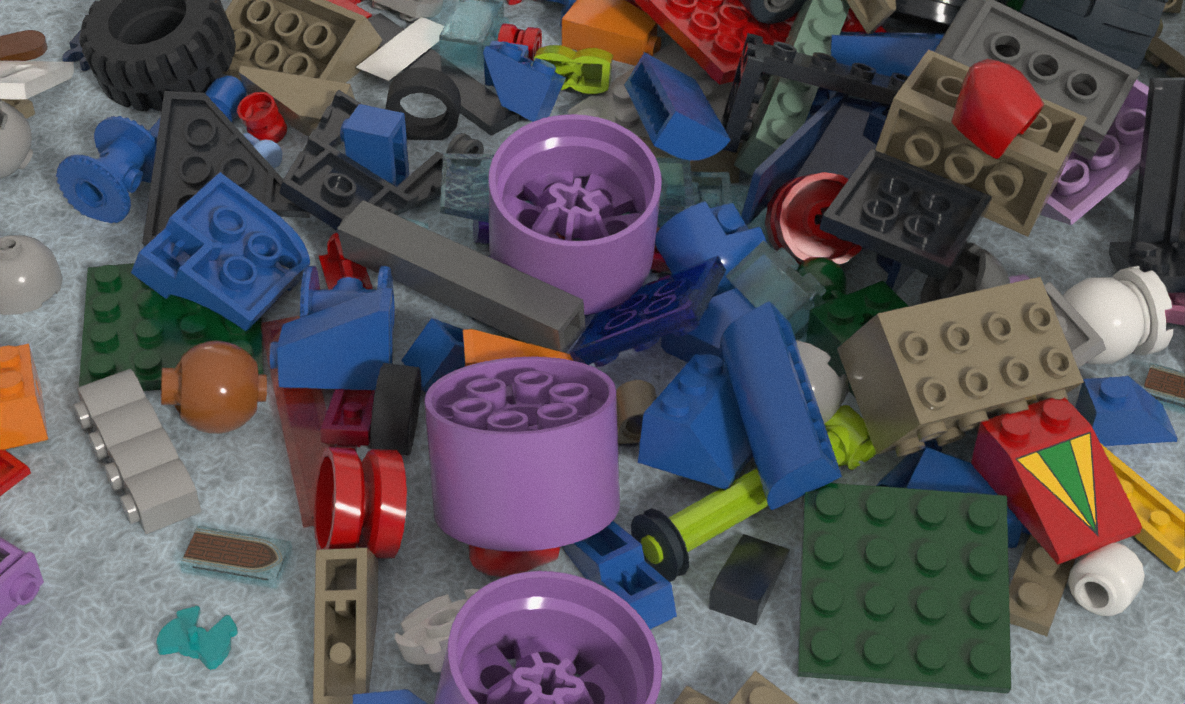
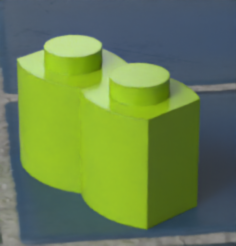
M548 45L539 48L534 56V59H542L553 64L556 67L555 72L566 78L561 90L571 87L582 93L598 94L609 89L612 78L613 55L605 50L586 48L575 52L565 46Z

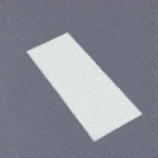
M421 17L356 66V68L389 81L453 31V29Z

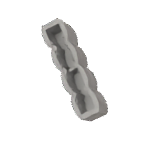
M128 369L78 387L77 390L81 402L73 404L76 416L83 430L92 427L94 431L88 434L97 459L107 458L109 461L108 464L104 465V469L113 491L116 492L123 489L126 494L120 497V501L129 523L133 524L139 521L145 534H149L201 513L194 483L183 462L178 457L155 410L146 398L134 372Z

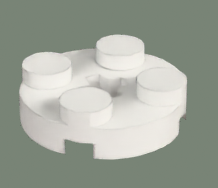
M480 589L463 590L467 599L451 602L448 594L437 597L418 607L405 617L401 622L404 631L403 635L395 634V640L405 661L416 665L428 664L432 672H441L455 617L466 601Z

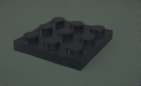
M871 149L823 214L819 229L835 235L843 241L852 242L876 252L882 257L893 259L915 268L923 274L945 281L988 211L993 196Z

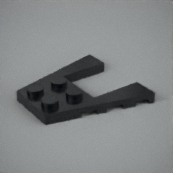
M338 90L334 95L331 105L324 111L317 128L309 136L303 151H300L283 179L279 194L337 230L343 218L351 214L363 200L398 216L451 192L446 191V183L450 184L449 182L457 180L465 183L463 179H468V177H456L457 179L446 181L447 173L451 174V171L457 170L465 172L463 170L465 168H459L451 162H455L437 151L401 184L395 187L335 149L342 143L340 131L344 120L350 118L357 106L361 104ZM447 162L458 169L447 171Z

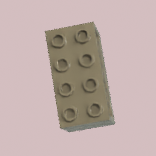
M928 49L894 97L875 150L993 196L984 218L1028 237L1058 183L1087 117L1041 98L1045 105L1023 135H1017L1005 153L999 159H995L967 139L951 122L960 88L969 67Z

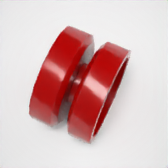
M821 172L790 179L776 190L767 205L765 226L770 243L781 257L795 265H800L804 261L815 257L828 258L839 265L846 263L861 251V246L849 241H843L835 235L819 229L823 214L849 180L848 178L839 174ZM815 215H818L820 218V224L818 225L815 224Z
M328 447L324 449L319 462L314 495V534L317 550L356 548L358 545L359 548H368L378 559L395 558L400 549L404 533L407 501L405 467L403 458L398 450L372 449L368 451L361 462L354 448Z

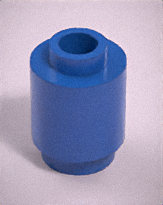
M224 76L214 80L205 94L233 122L238 115V105L246 97L247 92L244 84L239 79L233 76Z

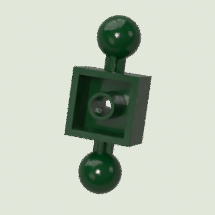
M824 257L811 258L801 263L795 270L791 281V289L795 300L804 309L810 311L806 343L819 348L831 357L828 365L837 373L838 377H841L843 374L847 377L837 350L838 347L878 313L909 307L883 280L846 295L847 279L844 271L836 262ZM848 379L849 392L855 397Z

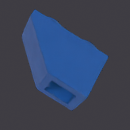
M502 41L500 45L486 46L483 55L501 106L532 122L549 117L566 78L555 72L556 67L553 64L538 58L532 61L522 56L523 50L514 44Z

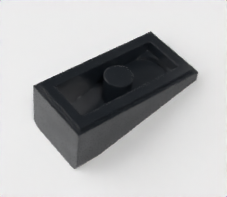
M743 534L710 590L709 609L757 625L790 549Z

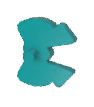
M199 606L177 611L176 619L168 622L160 630L156 642L159 655L179 652L181 655L200 659L210 670L216 669L227 658L231 650V637L238 634L237 626L231 616L226 615L206 632L204 628L196 627L201 613Z

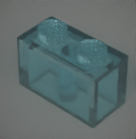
M459 0L439 35L440 55L455 66L484 70L483 51L485 47L489 46L492 40L498 41L502 24H509L508 17H504V2L495 0Z
M763 240L725 277L755 308L770 301L790 322L795 339L799 341L807 334L810 309L825 304L821 296L826 290L809 272L802 277L796 271L799 264L784 248L781 247L776 252Z

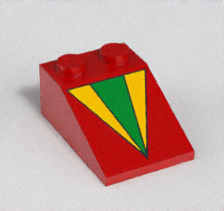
M1065 397L1063 399L1048 398L1028 405V410L1012 414L1005 413L990 418L989 421L980 422L971 464L998 495L1007 496V506L1057 565L1141 532L1142 525L1091 424Z

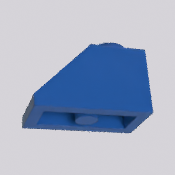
M431 318L401 359L405 366L420 368L422 391L427 393L428 389L437 380L465 367L464 329Z
M1121 376L1083 379L1084 383L1081 385L1075 408L1091 424L1103 446L1177 442V435L1164 406L1132 378Z

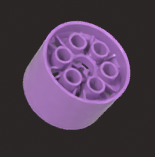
M577 114L557 115L543 118L521 127L500 145L490 165V258L583 299L585 315L602 312L623 303L643 285L653 262L662 182L661 172L655 156L637 135L617 123L599 117ZM559 232L565 237V240L559 238L554 233ZM575 238L582 239L581 241H573Z
M513 357L480 362L460 368L443 376L428 389L425 395V412L433 512L437 525L450 537L468 545L490 550L535 551L561 547L581 541L603 530L615 519L620 508L617 399L615 384L607 374L590 365L567 359Z
M532 571L513 574L491 582L478 590L466 601L456 615L447 643L434 704H655L662 681L661 656L657 642L643 618L625 600L604 586L579 576L553 571ZM515 659V668H512L507 660Z

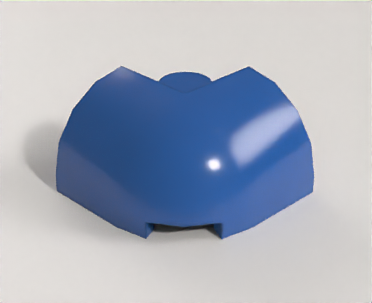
M706 201L690 206L672 217L656 233L655 246L678 282L682 286L689 283L699 291L711 294L712 297L737 288L742 294L758 289L764 285L769 274V250L761 227L748 229L733 203L709 208Z

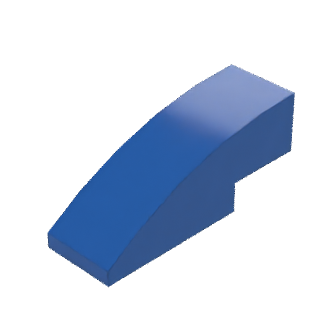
M614 521L603 530L586 539L562 546L585 579L604 586L625 600L643 618L650 630L677 617L671 583L645 562L642 544Z

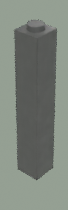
M364 200L351 214L343 218L340 226L337 228L344 258L376 273H379L380 266L390 267L393 281L521 341L567 353L586 329L583 299Z

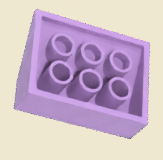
M1138 80L1135 81L1091 161L1071 152L1058 183L1040 215L1072 225L1139 169L1148 86Z

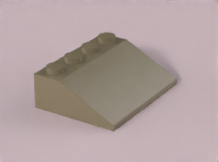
M232 0L225 13L235 34L236 50L228 71L222 72V74L236 77L242 82L238 71L241 66L346 83L362 71L356 68V66L375 53L382 42V38L365 16L327 0Z

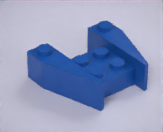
M841 31L839 35H832L831 56L837 60V63L852 66L853 63L869 65L879 74L891 76L892 73H901L910 76L928 49L933 52L935 51L945 33L874 32L873 34H867V32Z

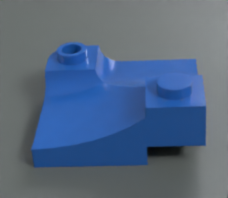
M220 172L169 217L166 228L139 251L131 273L165 299L170 295L191 300L222 315L247 331L286 290L291 291L302 280L304 269L310 265V257L300 236L284 219Z

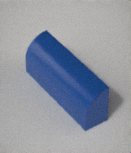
M644 52L624 86L653 145L683 160H702L720 152L731 139L697 81Z
M768 301L734 320L721 336L720 349L768 506L771 510H774L804 496L805 492L814 491L841 478L842 475L809 377L802 362L791 324Z

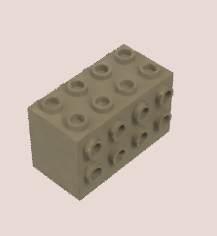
M1041 277L878 313L837 348L877 455L893 450L896 451L898 457L909 455L925 447L924 442L935 439L938 446L953 443L964 438L966 431L976 429L978 433L980 422L989 421L990 418L1005 413L1012 414L1028 410V405L1048 398L1063 399L1065 397L1069 400L1067 393L1084 383Z

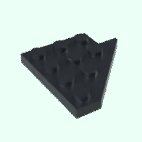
M164 91L142 241L144 247L166 228L169 217L220 172L280 217L310 218V213L279 194L283 178L205 93Z

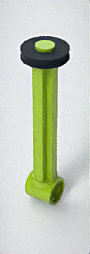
M849 405L840 406L824 425L838 466L846 465L850 470H854L860 466L859 461L867 462L876 455V451L864 419ZM757 468L736 479L727 490L720 488L669 518L661 511L653 508L645 510L643 515L635 516L631 522V536L642 544L645 562L669 582L674 581L677 576L687 573L689 568V551L766 508L768 503Z

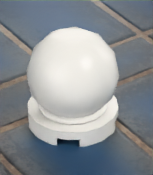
M1139 266L1121 269L1112 278H1086L1066 290L1063 294L1064 298L1104 341L1106 350L1088 361L1087 363L1090 365L1113 364L1132 352L1136 355L1144 356L1160 352L1169 345L1173 336V329L1166 330L1165 310L1171 309L1172 303L1165 285L1153 271L1143 272L1139 269Z

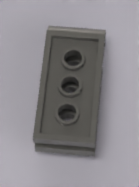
M966 0L934 51L968 67L987 58L1010 64L1022 72L1041 98L1087 117L1072 152L1090 161L1140 74L1139 71L995 0Z

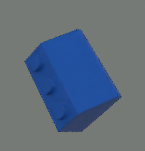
M695 354L643 413L638 463L727 490L753 457L725 362L715 355Z

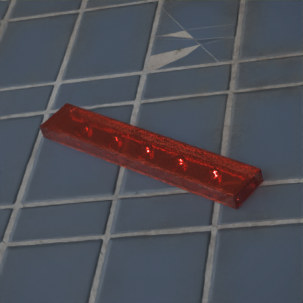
M299 315L262 322L260 326L302 525L305 528L314 526V495L320 458L324 449L335 447V444L321 443L320 428L327 412L322 390L317 388L279 387L278 369L270 368L271 342H278L282 325L299 319Z

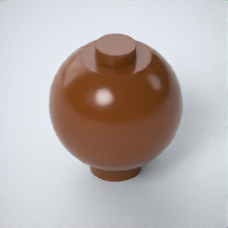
M209 341L198 344L181 356V360L175 368H162L161 405H174L180 414V418L186 424L201 432L222 434L234 431L245 425L255 415L258 402H266L267 375L258 374V364L254 358L241 347L229 342Z

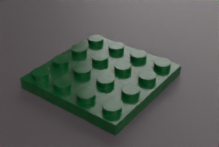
M134 263L88 267L79 387L131 369L143 391L161 390L162 368H175L181 360V356L187 350L209 341H224L241 347L258 364V374H264L263 315L245 331L222 315L196 302L170 295L165 299L131 273Z
M829 483L814 491L805 492L803 500L797 677L1009 694L1011 690L1007 496Z

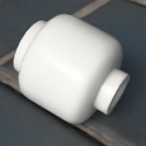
M1115 542L1082 555L1070 570L1068 584L1070 593L1084 609L1100 616H1114L1122 613L1134 600L1142 588L1145 574L1143 565L1137 555L1125 545Z

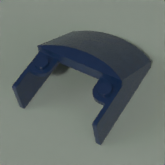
M837 92L755 169L741 215L745 224L749 225L767 207L776 190L790 179L821 172L839 174L850 179L869 151L876 149L891 106L875 101L869 102L852 98L848 94ZM876 254L877 263L888 273L885 283L896 293L916 269Z

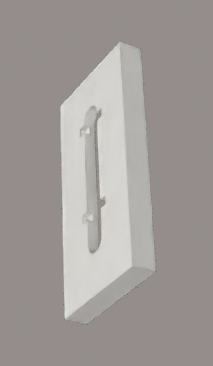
M0 61V99H28L71 79L74 74V63Z

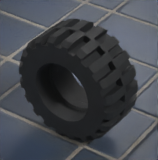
M220 0L95 1L89 8V15H85L79 36L82 52L103 92L110 99H114L116 103L127 108L132 105L134 109L148 111L149 108L162 111L164 91L205 93L214 80L223 77L222 72L228 71L236 50L235 34Z

